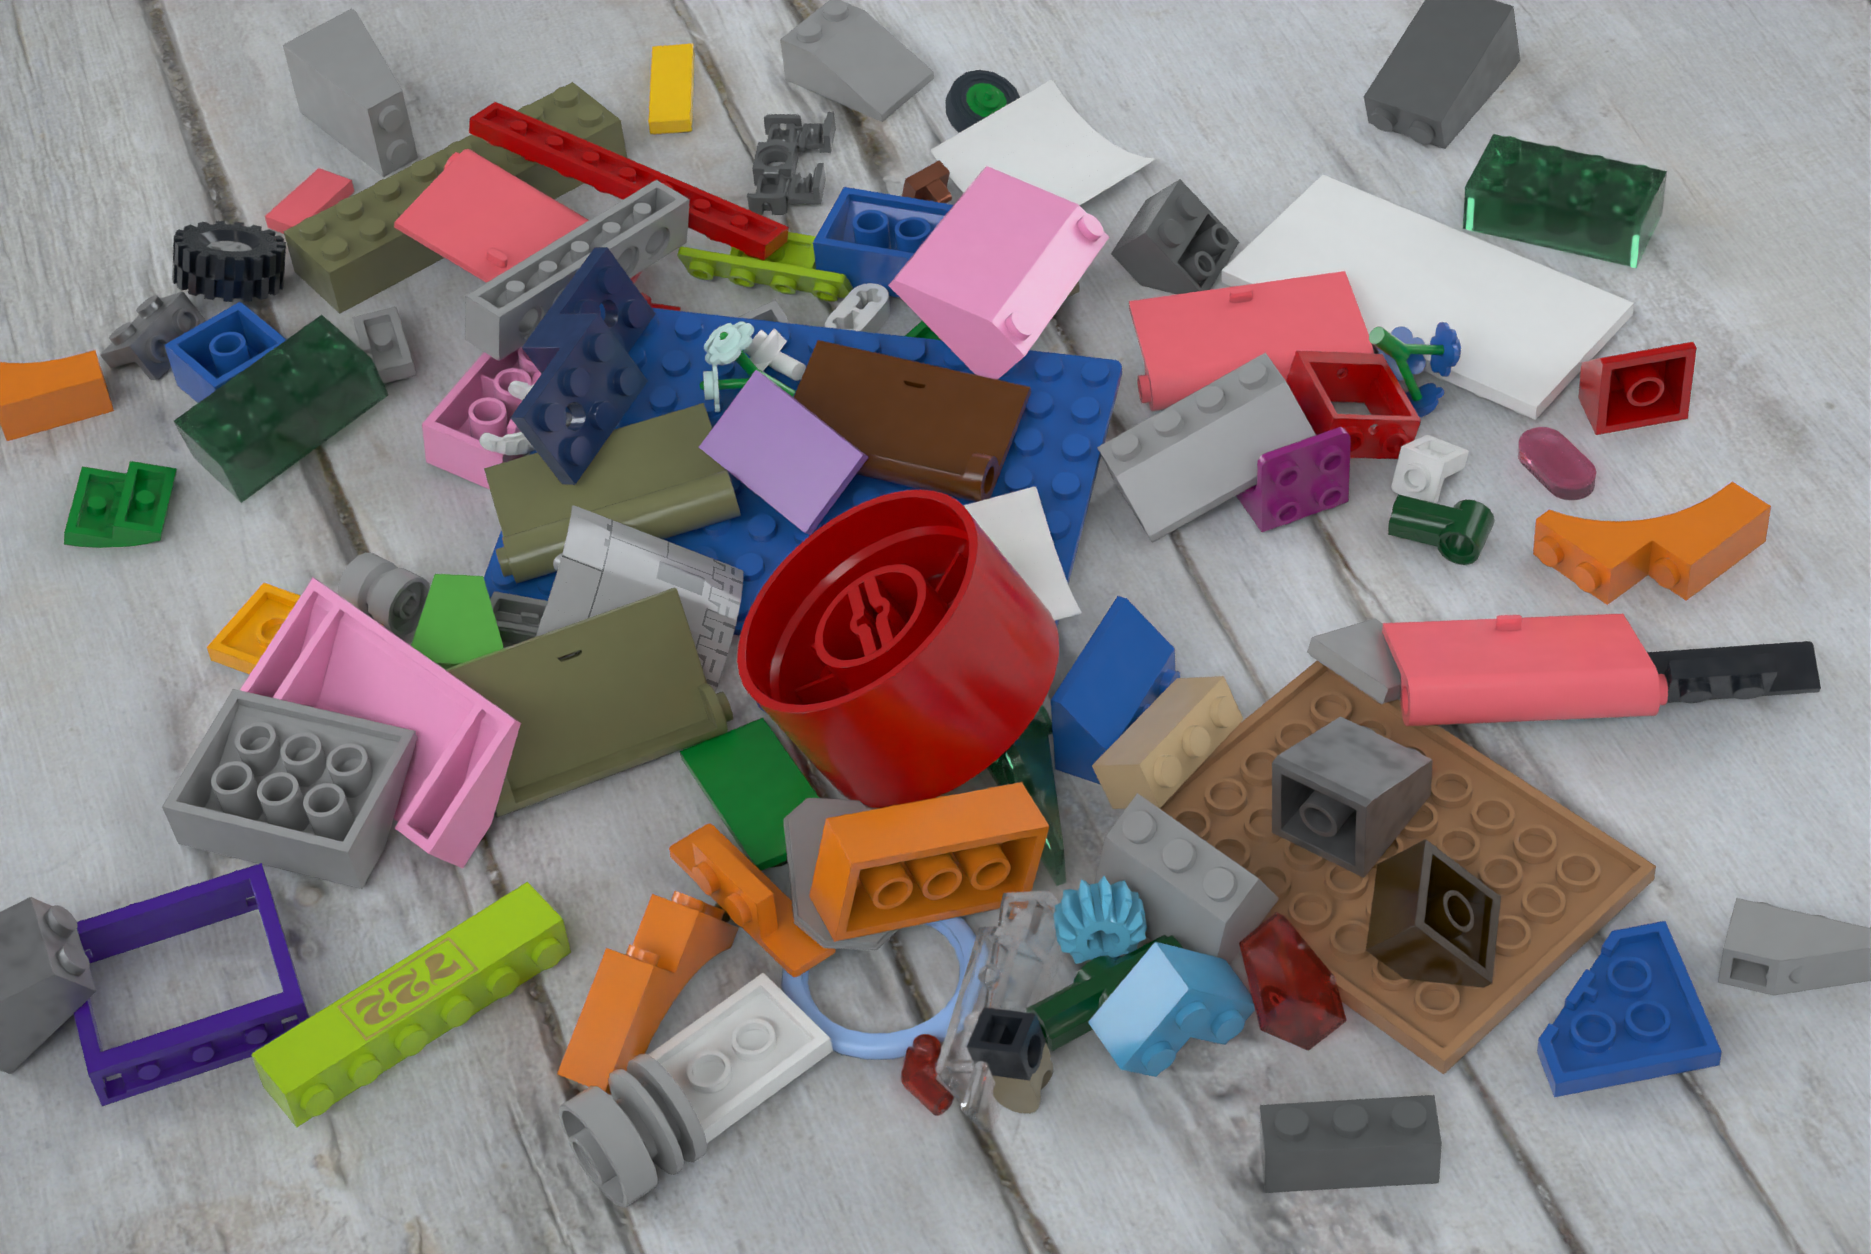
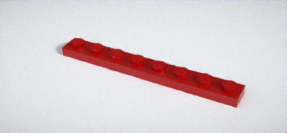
M493 102L470 118L469 133L486 140L490 145L507 149L521 155L527 161L537 162L558 171L564 177L574 178L594 187L599 192L611 194L622 200L653 181L658 180L690 199L688 228L705 235L710 240L722 242L743 251L749 257L765 260L787 242L788 226L500 103Z

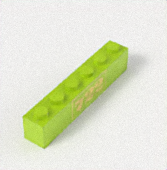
M526 882L253 1052L251 1055L264 1089L296 1128L311 1118L325 1113L339 1100L361 1086L372 1083L386 1070L405 1058L419 1053L430 1042L452 1028L463 1025L474 1014L496 1000L510 995L518 986L543 970L554 967L562 958L569 955L571 949L563 919Z

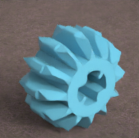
M1105 876L1095 884H1089L1081 879L1079 890H1063L1061 903L1055 905L1053 920L1057 943L1061 946L1062 952L1072 955L1075 964L1082 963L1088 959L1092 960L1099 956H1109L1115 961L1121 957V954H1129L1136 950L1139 942L1146 939L1147 924L1143 901L1139 898L1138 892L1131 891L1128 888L1125 880L1110 885Z

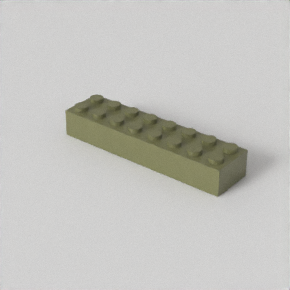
M574 82L562 86L549 95L518 110L523 114L627 158L621 120ZM471 134L460 141L451 143L448 147L423 160L416 161L400 172L376 182L371 187L341 200L338 204L313 217L304 219L299 224L283 232L294 272L340 314L444 259L443 256L394 228V222L443 172L448 159L455 152L460 154L463 150L470 149L553 199L568 193L584 183L574 178L564 177L558 171L537 162L527 161L521 155L507 149L490 145L486 140Z

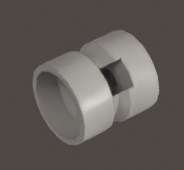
M365 552L358 555L348 564L338 584L337 594L378 623L383 624L385 628L395 635L404 636L417 628L423 605L430 590V584L417 574L404 568H398L394 563L374 553Z

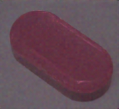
M1536 427L1525 431L1520 436L1518 442V459L1520 463L1550 493L1564 500H1580L1593 492L1596 480L1595 466L1563 434L1552 428Z

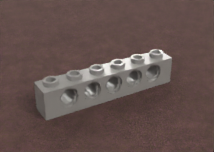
M655 180L465 296V340L498 361L524 345L594 247H608L629 278L687 243L690 199Z

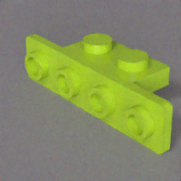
M788 232L787 242L765 260L749 257L743 251L734 247L731 248L730 254L688 247H679L677 253L687 272L703 280H712L716 276L728 278L734 284L743 287H753L755 283L769 285L775 291L784 294H795L796 290L812 293L815 297L830 302H835L838 298L845 299L854 289L846 275L816 269L813 241L816 236Z

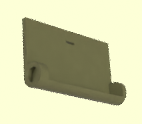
M675 587L445 669L521 723L494 815L496 818L728 732L727 722L733 720L731 706L725 693L722 691L716 694L706 681L680 596ZM580 650V652H579L578 654H576V655H573V656H570V657H567V658L561 659V660L558 659V658H562V657L568 656V655H570V654L576 653L577 651Z

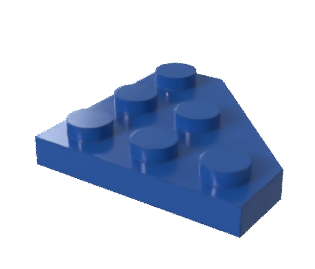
M1666 921L1612 931L1603 943L1601 953L1592 967L1584 971L1566 997L1564 1008L1553 1024L1549 1023L1538 1038L1537 1054L1554 1097L1720 1065L1722 1051Z

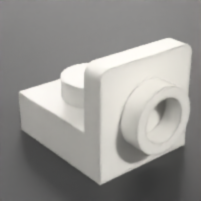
M1427 434L1401 446L1391 485L1392 491L1400 495L1437 503L1444 478L1465 468L1469 450Z

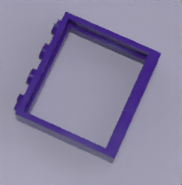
M262 863L77 922V931L85 951L84 953L89 963H93L259 909L283 989L281 993L105 1051L102 1049L89 998L74 1012L87 1072L102 1106L250 1058L253 1052L310 1018ZM297 1015L298 1019L285 1023L281 1021L282 1019ZM119 1073H120L121 1076H122V1077H119V1078H116V1079L107 1081V1077H110V1076H113V1075H116V1074H119Z

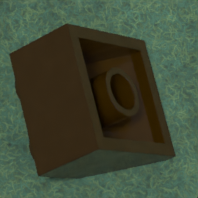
M1425 839L1377 864L1366 951L1404 979L1482 988L1489 986L1493 982L1501 896Z

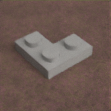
M396 306L353 317L360 343L359 346L316 356L327 398L416 376L414 363Z

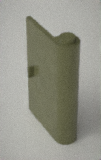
M704 403L613 430L576 485L562 484L538 453L484 468L503 534L504 547L496 549L503 576L513 575L517 584L557 572L554 569L553 562L557 555L563 553L573 505L660 539H666L741 516L728 471L699 448L712 430Z

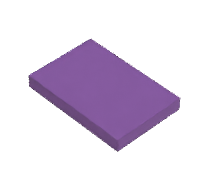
M755 370L699 446L712 459L804 533L809 535L813 533L868 459V456L757 370Z

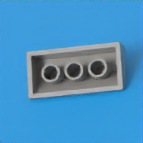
M1265 352L1097 448L1114 483L1153 543L1256 485L1257 462L1261 455L1316 436L1287 382Z

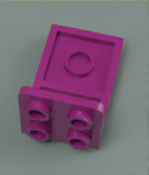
M1339 427L1260 456L1257 462V484L1236 495V497L1261 532L1287 525L1293 521L1349 502L1350 435L1344 428Z

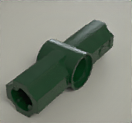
M1162 935L1115 961L1109 956L1094 958L1078 971L1071 985L1027 1007L1026 1013L1036 1014L1048 1049L1054 1051L1093 1030L1088 1021L1154 942L1183 948L1173 935L1169 937Z

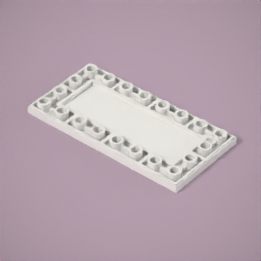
M1326 175L1318 178L1222 270V283L1231 287L1345 271L1368 334L1378 326L1383 327L1389 333L1396 327L1403 326L1412 332L1413 338L1419 337L1426 345H1430L1431 338L1435 336L1438 323L1447 322L1450 329L1456 331L1457 337L1460 340V359L1454 367H1451L1450 375L1442 377L1440 373L1432 371L1430 366L1431 355H1423L1426 360L1424 371L1440 380L1448 381L1473 392L1479 397L1487 398L1534 420L1581 371V363L1590 361L1633 315L1634 303ZM1372 344L1373 349L1378 351L1377 347Z

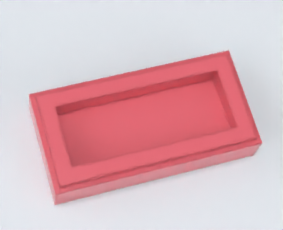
M318 168L265 215L268 228L284 234L283 231L299 224L304 219L313 217L338 204V202L348 198L355 192L352 180Z

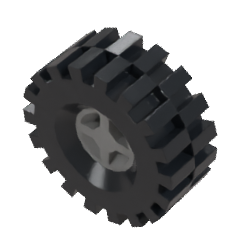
M215 221V224L211 225L207 222H200L198 227L191 224L184 226V230H177L173 238V284H177V288L180 290H188L190 295L198 296L203 294L204 299L214 300L216 297L223 298V302H233V299L250 302L253 297L260 300L267 299L268 294L275 296L279 293V290L284 288L286 242H284V238L281 235L275 236L276 232L270 229L262 231L261 226L253 224L247 227L242 222H234V225L226 224L225 221Z

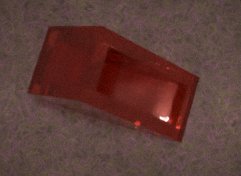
M1275 912L1239 942L1261 1031L1309 1051L1347 1021L1335 976L1284 915Z

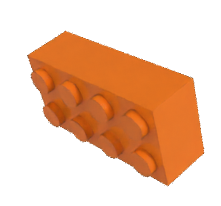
M1022 782L826 818L809 897L834 942L1029 903L1049 824Z

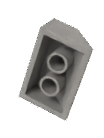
M1138 793L1104 838L1094 884L1098 883L1103 876H1105L1110 885L1125 880L1131 891L1138 892L1139 898L1143 901L1147 924L1145 935L1151 941L1162 935L1167 937L1173 935L1183 949L1223 958L1229 965L1279 899L1259 878Z

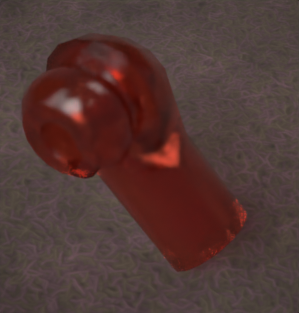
M920 1034L914 1038L912 1046H909L905 1052L900 1079L904 1088L933 1115L939 1116L949 1109L953 1103L954 1095L937 1080L940 1065L939 1056L942 1052L940 1041L930 1034Z

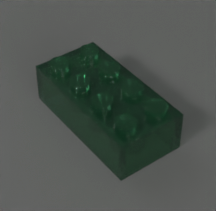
M1493 134L1465 186L1463 229L1637 268L1663 212L1667 171L1650 168L1646 165L1612 160L1600 155H1589L1566 150L1558 146H1547L1524 141L1512 136Z
M320 315L202 401L191 407L173 422L193 458L242 503L389 394L372 358L323 315Z

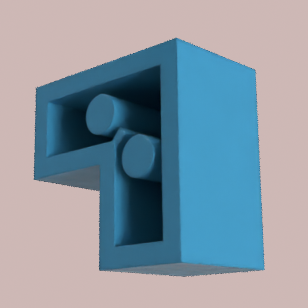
M1154 942L1088 1023L1121 1070L1157 1077L1160 1072L1167 1069L1174 1062L1177 1052L1190 1037L1226 1045L1230 1039L1237 1036L1243 1030L1245 1021L1257 1009V1004L1254 997L1225 959Z

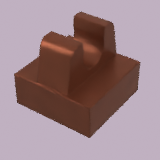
M938 160L906 178L902 196L945 204L952 201V195L947 189L950 171Z

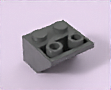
M1179 179L1144 202L1111 252V255L1141 286L1173 294H1184L1210 290L1239 244V241L1185 183Z

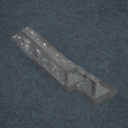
M1049 890L1003 893L998 926L979 927L935 1069L943 1083L958 1100L961 1110L984 1132H992L994 1130L1003 1106L993 1096L992 1090L995 1082L987 1063L972 1061L966 1046L984 1007L1026 1012L1027 1007L1050 995L1067 953L1062 952L1061 946L1057 943L1053 920L1055 905L1060 902Z

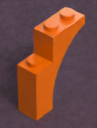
M95 350L44 362H0V425L6 441L114 411Z
M1732 481L1708 499L1692 507L1650 519L1600 521L1565 515L1549 509L1536 519L1533 555L1538 557L1546 566L1554 568L1576 583L1581 590L1592 594L1606 605L1610 604L1646 576H1650L1660 586L1671 590L1687 601L1766 542L1771 506Z
M674 891L671 901L652 894L633 944H629L626 954L609 948L605 949L557 1074L588 1087L598 1086L611 1095L608 1083L610 1073L616 1069L627 1071L630 1060L639 1054L646 1053L661 1021L689 980L710 959L732 947L739 928L721 921L725 910Z

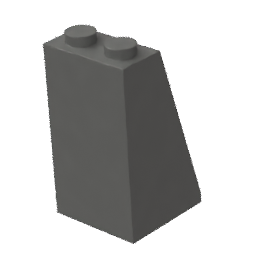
M1425 0L1364 95L1368 123L1385 132L1393 131L1411 137L1420 144H1431L1446 149L1520 62L1514 6L1496 0Z

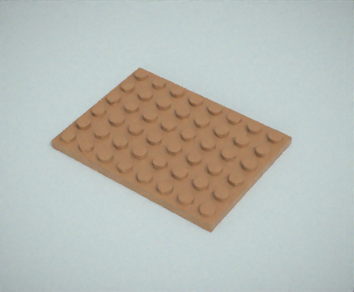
M1319 661L1314 662L1242 721L1165 804L1159 808L1255 875L1279 898L1251 937L1443 1075L1654 881L1656 871L1654 864L1440 726H1405L1400 700L1396 699L1381 704ZM1339 717L1345 718L1357 725L1368 727L1377 734L1404 747L1413 748L1433 760L1431 795L1364 878L1272 833L1273 760L1282 752ZM1426 839L1501 896L1493 982L1491 985L1482 988L1404 979L1366 951L1377 864Z

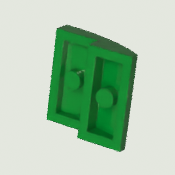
M130 461L127 473L82 466L64 532V545L109 548L131 547L160 541L177 468Z

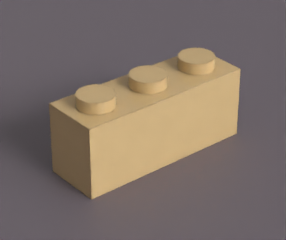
M1224 676L1177 678L1092 765L1112 809H1126L1137 793L1156 807L1161 808L1242 722L1243 717Z

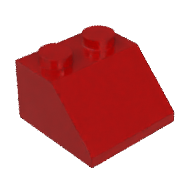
M1694 341L1582 362L1578 398L1595 435L1688 419L1697 349Z

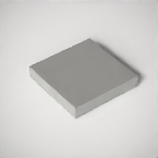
M1374 618L1311 638L1307 650L1311 657L1381 704L1400 699L1401 674L1382 633L1383 623Z

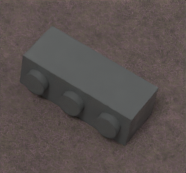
M1435 1095L1260 1105V1151L1265 1193L1439 1183L1442 1142Z

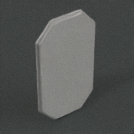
M807 798L783 820L794 924L823 948L878 950L899 930L895 929L834 942L809 897L826 818L870 810L859 800Z

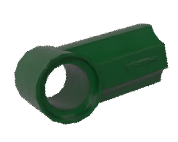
M1398 494L1389 520L1388 535L1436 546L1441 555L1448 561L1459 565H1468L1478 560L1495 520L1491 510L1483 503L1475 500H1462L1457 502L1454 507H1449Z

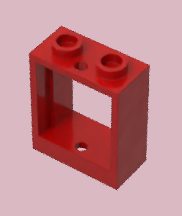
M1320 351L1295 352L1286 382L1316 435L1339 427L1344 428L1350 435V458L1398 459L1401 446L1415 440L1421 419L1383 354ZM1345 368L1342 373H1337L1339 369ZM1331 402L1365 403L1371 415L1337 414Z

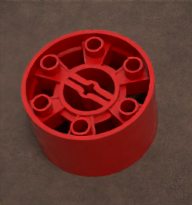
M906 490L876 497L845 511L816 530L786 557L764 584L748 612L740 634L737 664L742 684L748 694L844 797L849 800H859L868 807L884 808L892 805L933 799L948 793L981 773L1007 751L1031 723L1050 690L1059 658V634L1049 610L960 502L944 493L936 491Z

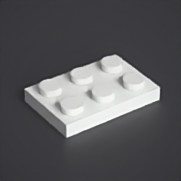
M762 973L648 1055L662 1065L684 1092L699 1119L706 1142L708 1143L830 1054L833 1048L830 1037L776 984Z

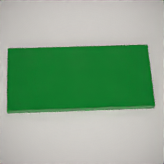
M762 717L725 734L679 751L682 761L745 856L760 871L786 861L784 818L807 798L820 797Z

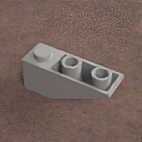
M1736 898L1723 947L1718 983L1774 996L1871 981V927L1868 928L1837 921L1822 915H1811L1775 907L1764 902H1753Z

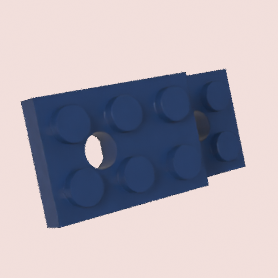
M594 247L522 346L524 352L540 371L541 376L510 418L558 480L566 485H576L648 382L628 352L653 319L655 312L608 247ZM601 303L605 308V320L601 318L599 307ZM566 407L572 413L569 427L566 426Z

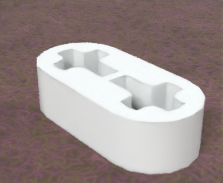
M874 283L855 287L827 318L825 327L853 330L854 328V331L877 333L890 316L888 291L885 287Z

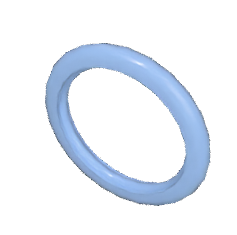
M961 917L925 923L944 935L955 949L959 962V982L951 1000L934 1017L913 1028L892 1033L859 1032L846 1029L829 1020L820 1012L812 1000L808 985L809 970L798 977H792L782 968L781 989L830 1037L833 1051L841 1055L865 1060H893L926 1051L944 1042L964 1025L978 1006L986 984V959L979 939Z

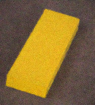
M693 43L652 46L648 119L650 134L692 131L695 65Z

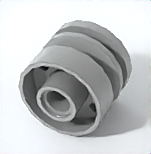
M639 1054L630 1060L627 1071L616 1069L610 1073L608 1083L612 1097L598 1086H590L560 1105L559 1117L563 1130L579 1164L607 1198L618 1207L623 1208L628 1207L656 1188L658 1177L654 1163L667 1174L676 1175L682 1171L684 1160L686 1162H695L703 1157L708 1149L704 1131L686 1095L662 1065L648 1054Z

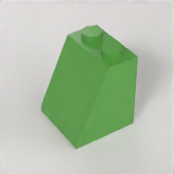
M435 574L411 646L444 669L504 649L484 577Z

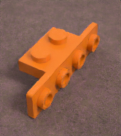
M706 824L669 847L670 857L698 884L701 890L718 903L729 914L731 919L738 926H741L792 977L800 976L836 952V949L823 948L794 924L792 900L714 825Z

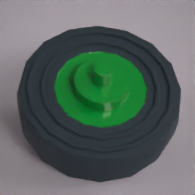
M984 70L969 71L958 77L952 84L945 101L946 115L951 126L960 133L1019 99L1020 96L1017 89L1006 78L994 72Z

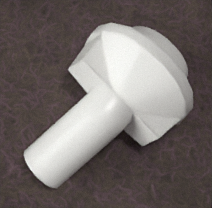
M773 329L769 335L760 330L752 343L744 350L750 356L749 359L761 371L769 365L774 370L798 381L802 379L806 369L803 363L780 351L787 341L776 329Z

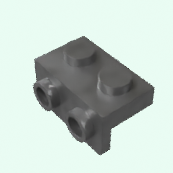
M184 292L163 298L154 295L140 304L136 309L139 315L132 322L121 325L109 336L112 343L100 354L108 366L114 368L136 361L150 380L161 378L171 367L164 345L206 321Z

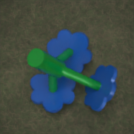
M1440 322L1436 327L1435 336L1431 338L1430 345H1426L1421 338H1413L1412 332L1406 327H1396L1391 333L1383 327H1375L1369 334L1370 343L1377 347L1378 354H1383L1397 380H1404L1409 390L1405 394L1419 418L1431 413L1438 405V399L1445 392L1442 387H1436L1434 383H1427L1418 387L1413 375H1418L1424 371L1426 360L1423 355H1431L1430 366L1434 373H1440L1442 377L1450 375L1451 367L1458 363L1461 355V344L1456 331L1450 329L1447 322Z

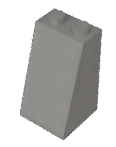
M351 8L283 44L299 110L304 116L383 177L418 158L403 90L355 10Z

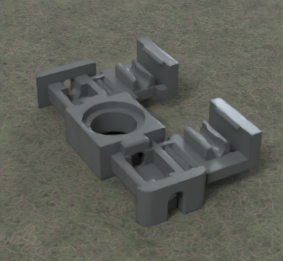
M827 112L824 124L804 123L803 126L801 116L797 114L765 115L763 119L765 134L768 135L767 142H758L752 168L754 186H757L755 194H747L749 210L763 215L764 211H772V215H784L788 211L786 199L789 204L821 205L826 182L824 163H817L813 178L811 173L806 178H802L800 173L795 174L798 163L797 148L799 152H805V149H819L820 153H831L836 130L834 112ZM781 123L787 125L786 130L780 129ZM772 162H784V164L779 166H766Z

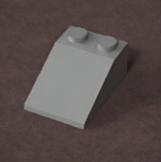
M829 0L780 39L785 80L881 122L934 79V72L870 14L841 0Z

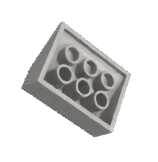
M233 689L162 808L178 844L363 889L385 849L417 741L416 731Z

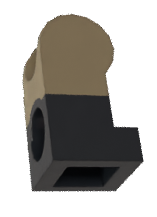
M984 1007L966 1046L972 1061L987 1063L995 1082L992 1090L993 1096L998 1103L1018 1113L1030 1114L1036 1112L1041 1103V1090L1048 1084L1054 1072L1051 1054L1038 1018L1034 1013Z

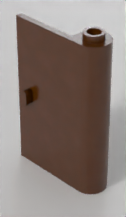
M817 340L794 399L868 456V459L857 472V475L921 490L936 491L951 497L978 502L990 499L1029 400L1031 388Z

